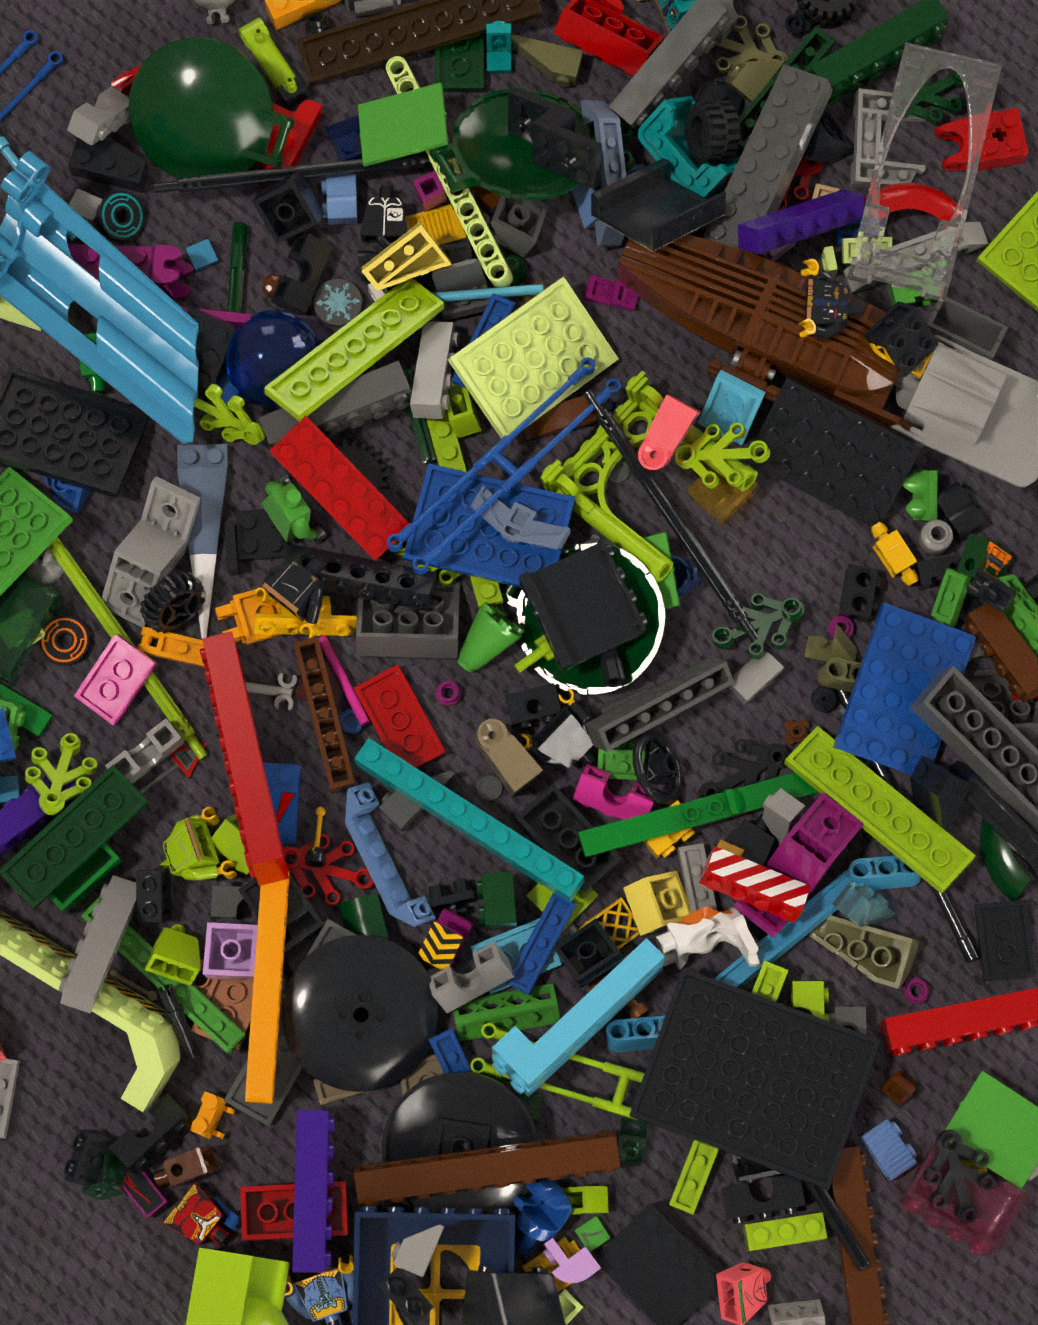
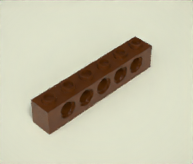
M314 637L294 642V649L330 792L333 794L348 790L355 786V781L319 639Z

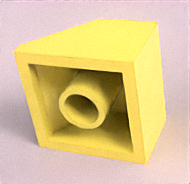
M677 871L645 877L623 888L641 936L667 929L668 923H679L690 914L687 896Z

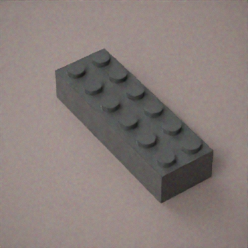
M697 0L609 105L614 113L635 131H638L640 126L664 100H667L668 94L672 90L675 92L684 81L682 77L687 71L691 73L699 64L698 58L702 53H708L712 49L719 33L724 34L731 25L730 20L732 19L728 10L717 0Z
M398 360L355 378L309 414L308 417L328 438H333L342 433L341 430L349 427L358 428L364 425L368 419L373 417L374 419H379L386 416L390 410L395 408L400 410L410 406L412 390ZM283 408L259 417L270 447L298 422L296 418Z

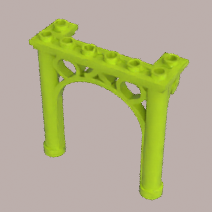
M641 371L637 376H633L628 381L625 389L629 399L624 405H619L613 414L615 421L619 424L634 448L642 445L664 400L650 386L644 371ZM644 420L648 423L645 433L639 435L629 433L630 427L636 421ZM600 425L597 433L581 445L580 451L574 457H570L563 466L557 459L553 464L548 465L544 469L540 478L546 491L575 497L573 512L618 548L629 552L639 559L649 569L656 581L659 582L669 574L673 567V562L619 520L606 504L605 490L607 480L611 471L623 456ZM692 425L681 445H692L703 432ZM710 440L702 450H710L716 442ZM604 452V459L602 460L604 467L602 469L600 465L593 462ZM738 459L724 460L733 470L739 471L743 476V483L737 488L742 492L749 489L755 482L758 472L750 465L745 466ZM703 461L726 479L710 461ZM595 471L599 474L598 483L588 487L580 484L581 479L588 472ZM738 475L733 476L731 482L737 481ZM598 493V499L601 507H599L586 495Z

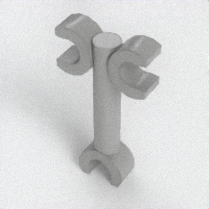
M280 673L278 676L280 686L245 682L247 692L278 696L274 701L275 709H279L280 702L286 700L289 703L288 711H292L294 707L292 693L293 688L297 685V676L293 675L292 682L285 684L283 682L284 674Z

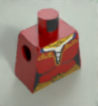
M197 1184L192 1186L163 1222L167 1227L199 1245H202L209 1237L218 1246H221L229 1236V1233L218 1225L225 1215Z

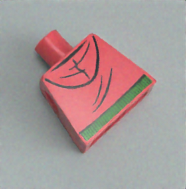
M740 1263L716 1274L721 1319L737 1325H744L767 1301L766 1283L771 1280L769 1270L748 1263Z

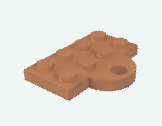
M204 959L200 960L199 972H203ZM207 978L206 983L202 986L195 985L193 981L192 985L247 1035L251 1023L254 981ZM194 1022L191 1029L193 1033L213 1040ZM245 1038L239 1043L235 1050L240 1051Z

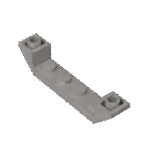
M960 222L869 254L843 270V273L853 294L875 286L878 279L963 249L965 253H969L988 246L989 242L980 222Z

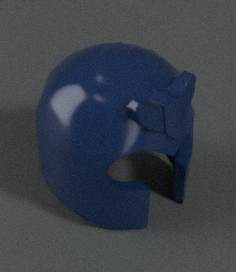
M671 555L673 567L675 568L674 575L678 596L689 594L696 586L701 587L702 574L694 562L683 556Z

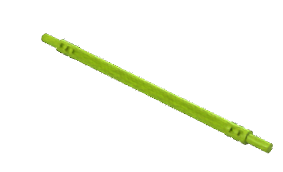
M57 537L47 548L52 552L53 557L111 639L115 634H119L134 645L59 537ZM152 671L143 685L171 725L182 737L183 741H186L198 759L202 760L208 754L194 734L196 732Z

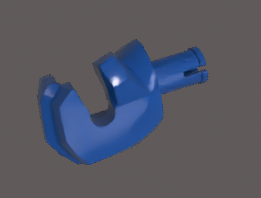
M544 1178L537 1179V1182L527 1184L526 1186L533 1194L532 1196L527 1198L517 1195L513 1200L515 1206L520 1211L516 1224L523 1234L516 1244V1249L522 1254H530L537 1240H550L564 1226L572 1211L570 1199L555 1181Z

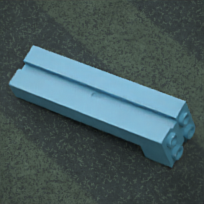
M646 938L535 1044H532L514 1026L492 1047V1061L494 1062L492 1066L500 1075L506 1074L512 1080L510 1084L519 1094L524 1092L529 1097L663 970L665 956Z

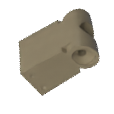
M487 719L481 723L475 736V746L484 756L486 762L509 794L514 796L537 778L543 769L500 720Z

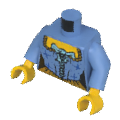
M350 1255V1263L348 1264L343 1263L341 1257H339L338 1268L293 1283L294 1287L291 1278L288 1276L284 1297L291 1307L305 1319H311L315 1322L325 1318L327 1325H343L340 1313L351 1309L353 1304L354 1257Z

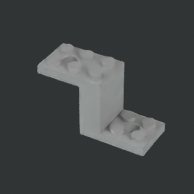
M157 476L152 480L141 520L117 547L113 555L102 595V600L111 613L140 627L147 625L140 612L142 607L140 603L145 600L144 595L149 593V588L154 587L156 581H161L164 575L167 576L184 556L200 504V497ZM167 505L172 506L176 513L169 511ZM126 593H129L134 600L128 599Z

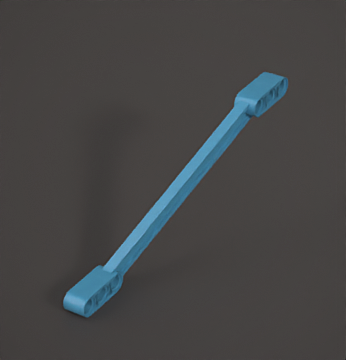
M895 855L856 859L851 862L846 871L804 905V909L795 923L788 921L775 938L768 934L757 943L759 966L749 967L742 955L714 979L742 989L759 975L764 961L769 963L776 961L858 892L913 887L920 883L921 876L916 872L907 871V869L911 868ZM882 871H887V872H889L890 874H883V873H881V872H882ZM858 873H859V874H863L864 876L860 877V876H857V875H855V874H858ZM665 1016L620 1019L610 1022L606 1029L608 1048L613 1052L654 1049ZM647 1032L649 1035L641 1036L638 1033ZM621 1034L623 1035V1037L614 1038L613 1035Z

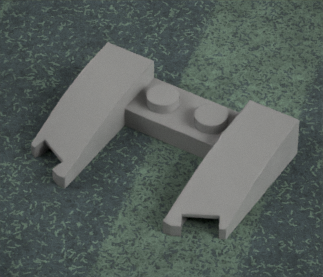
M859 88L854 94L853 118L855 119V140L850 187L878 189L887 185L911 183L916 173L922 175L925 165L880 160L881 120L903 122L926 121V119L909 115L907 118H896L891 114L890 101L899 93ZM899 103L902 108H906L902 103Z

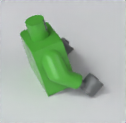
M288 474L278 480L269 482L265 487L266 493L269 496L261 502V505L286 543L297 537L298 539L314 540L319 544L328 536V533L322 529L323 527L320 524L314 528L309 527L310 508L302 498L301 493L290 481Z

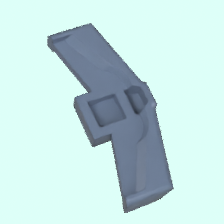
M482 485L470 507L474 511L477 510L493 494ZM497 499L480 515L501 533L502 538L512 543L524 542L558 550L563 547L571 532L570 528L566 526L561 527L536 521L538 517L537 512L517 502L509 509Z

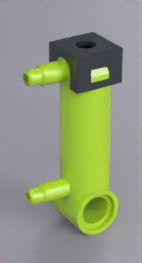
M258 17L239 28L238 33L248 50L253 53L275 87L278 97L285 108L288 110L307 99V89L300 78L293 73L273 42L263 21Z

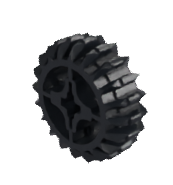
M189 571L172 572L170 576L164 575L161 581H156V585L149 588V593L144 595L145 600L140 603L142 606L140 612L144 622L157 633L163 632L165 634L169 630L174 632L177 627L182 628L183 624L189 623L192 617H196V612L202 609L201 604L205 602L206 592L202 582Z

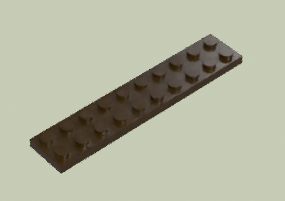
M424 0L298 38L297 42L310 86L386 64L389 59L395 56L406 58L487 33L486 24H491L494 21H503L515 25L541 17L543 13L539 0Z

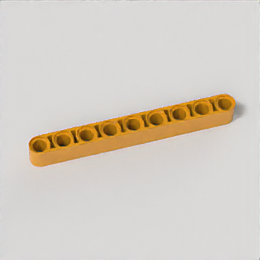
M289 879L261 885L245 1092V1101L249 1103L272 1104L274 1099Z

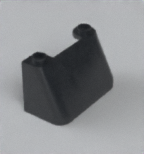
M479 1265L478 1270H467L462 1325H566L554 1275L548 1273L549 1268L534 1266L533 1270L527 1271V1273L494 1272L495 1267Z

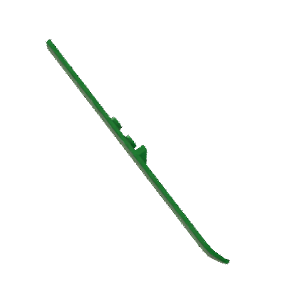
M861 761L867 767L869 766V763ZM794 772L578 832V836L586 858L764 808L763 803L770 794L775 795L780 788L795 799L819 792Z

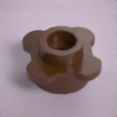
M801 719L799 722L787 720L784 723V728L786 729L785 742L789 745L802 743L808 736V721L805 719ZM799 730V734H795L794 731Z

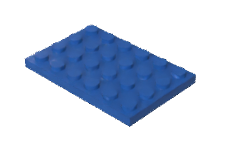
M428 464L413 522L467 472ZM474 474L416 527V531L408 537L403 560L413 562L415 558L423 557L430 549L439 545L474 512L470 505L482 485L494 494L504 481ZM520 484L514 485L506 494L503 493L498 498L509 509L517 502L537 512L538 517L536 521L561 527L569 526L575 503V497ZM479 515L441 550L442 553L428 566L521 588L518 582L519 575L526 572L531 574L560 561L563 547L556 550L524 542L512 543L502 538L501 533Z
M881 603L833 748L912 775L922 756L935 761L942 739L910 708V705L940 670L954 666L964 675L976 637L890 604Z

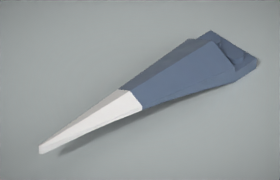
M177 445L179 486L201 498L189 537L188 547L192 574L202 582L206 592L205 602L201 604L202 609L198 611L201 636L206 638L228 476V445Z

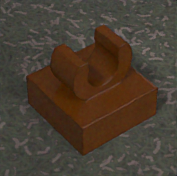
M900 1070L898 1073L895 1072L880 1089L899 1106L916 1089L914 1079L908 1082L902 1077L904 1074L903 1070Z

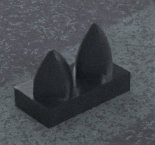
M398 1267L378 1285L413 1325H416L434 1308L433 1304Z

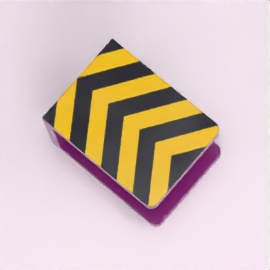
M444 908L438 920L433 922L417 957L440 970L451 966L458 956L473 923Z

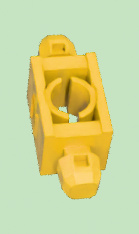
M878 522L871 527V533L874 538L879 540L872 548L891 577L894 578L901 574V580L910 587L918 581V575L915 570L910 568L914 566L917 560L897 530L888 534L889 530L882 522Z

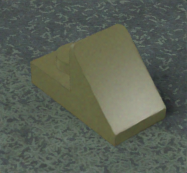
M836 624L833 640L822 636L808 635L804 657L826 662L831 658L855 661L857 648L840 626Z

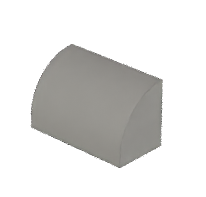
M764 650V655L760 659H751L732 676L734 684L728 688L746 705L775 679L784 667Z

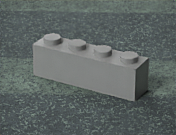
M428 321L423 325L410 399L413 418L443 419L444 409L449 408V395L447 391L448 388H452L453 376L451 368L453 367L447 359L455 354L454 349L459 346V333L455 332L453 322Z

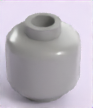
M942 520L927 522L919 534L921 548L931 555L944 553L950 547L953 540L951 527Z

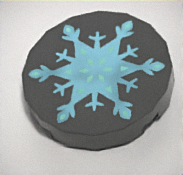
M332 279L323 283L314 294L313 300L316 316L324 324L334 328H342L358 316L362 311L363 305L360 291L353 283L344 279Z

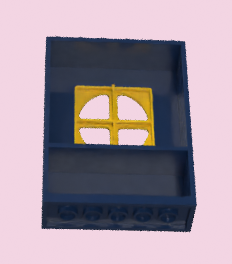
M361 1206V1211L355 1212L352 1325H404L398 1315L395 1304L378 1285L398 1267L393 1265L395 1258L391 1257L397 1242L402 1243L404 1238L441 1224L445 1227L431 1257L430 1287L419 1289L434 1306L430 1311V1325H439L440 1301L442 1299H464L465 1290L441 1288V1252L443 1250H450L456 1253L465 1261L470 1270H478L479 1265L495 1267L494 1272L514 1273L515 1214H510V1209L494 1208V1213H484V1208H467V1213H457V1208L442 1207L441 1212H431V1207H414V1212H405V1207L389 1206L388 1211H378V1206Z

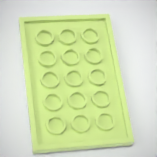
M562 277L447 360L502 439L505 435L508 436L567 382L568 377L580 367L582 359L589 357L595 361L594 373L585 375L575 385H571L531 423L619 358L566 279ZM587 364V365H584L585 368H591V367H592L591 365H588V364Z

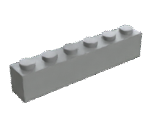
M114 875L109 885H103L100 894L102 901L101 903L96 902L92 912L94 919L93 921L88 920L83 934L86 936L85 940H79L75 954H78L77 958H71L67 973L70 974L68 978H62L58 991L62 993L60 1004L87 1013H91L137 906L136 883Z

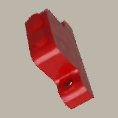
M306 100L299 104L295 112L272 103L274 112L295 120L293 128L289 130L282 154L283 163L280 168L297 165L323 114L322 105L312 100ZM274 124L267 148L268 153H273L280 129L279 125ZM259 161L255 163V165L264 169L278 168ZM268 183L266 186L268 187L274 183Z

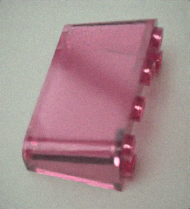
M935 1140L899 1198V1202L902 1204L901 1209L910 1215H915L916 1213L925 1218L924 1223L934 1229L940 1227L947 1231V1237L953 1241L960 1243L962 1240L970 1245L969 1249L979 1256H984V1254L990 1255L1000 1248L1028 1194L1006 1181L1001 1184L995 1183L991 1190L985 1191L976 1182L964 1177L969 1200L978 1211L976 1220L972 1223L964 1224L955 1217L954 1208L958 1203L954 1183H952L946 1194L947 1205L942 1209L935 1208L930 1203L929 1197L936 1191L939 1184L932 1186L923 1178L924 1171L930 1167L938 1153ZM946 1159L939 1171L942 1178L949 1167L948 1159ZM935 1173L930 1175L929 1180L935 1177ZM988 1178L983 1181V1185L988 1183ZM941 1196L936 1199L935 1203L941 1201ZM968 1211L965 1214V1217H967L971 1211Z

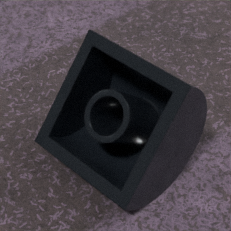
M594 919L553 947L561 962L580 988H583L624 960L621 952L597 919Z

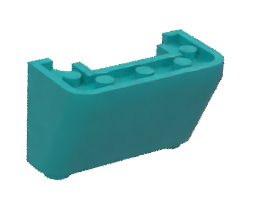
M692 96L664 100L640 126L638 138L656 161L665 158L671 162L670 178L707 199L727 187L741 156L735 155L728 162L697 163L689 153L685 135L687 114L692 104H695V99Z

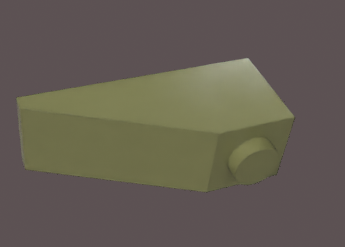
M512 34L511 48L549 79L556 81L558 85L563 87L576 86L583 50Z

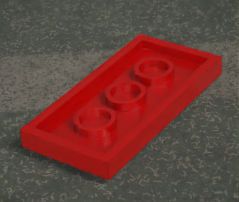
M398 664L353 688L385 749L417 769L446 754Z

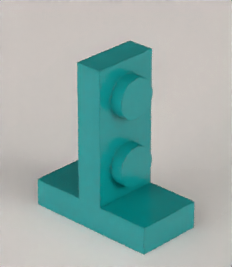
M494 21L491 24H486L487 74H511V23Z

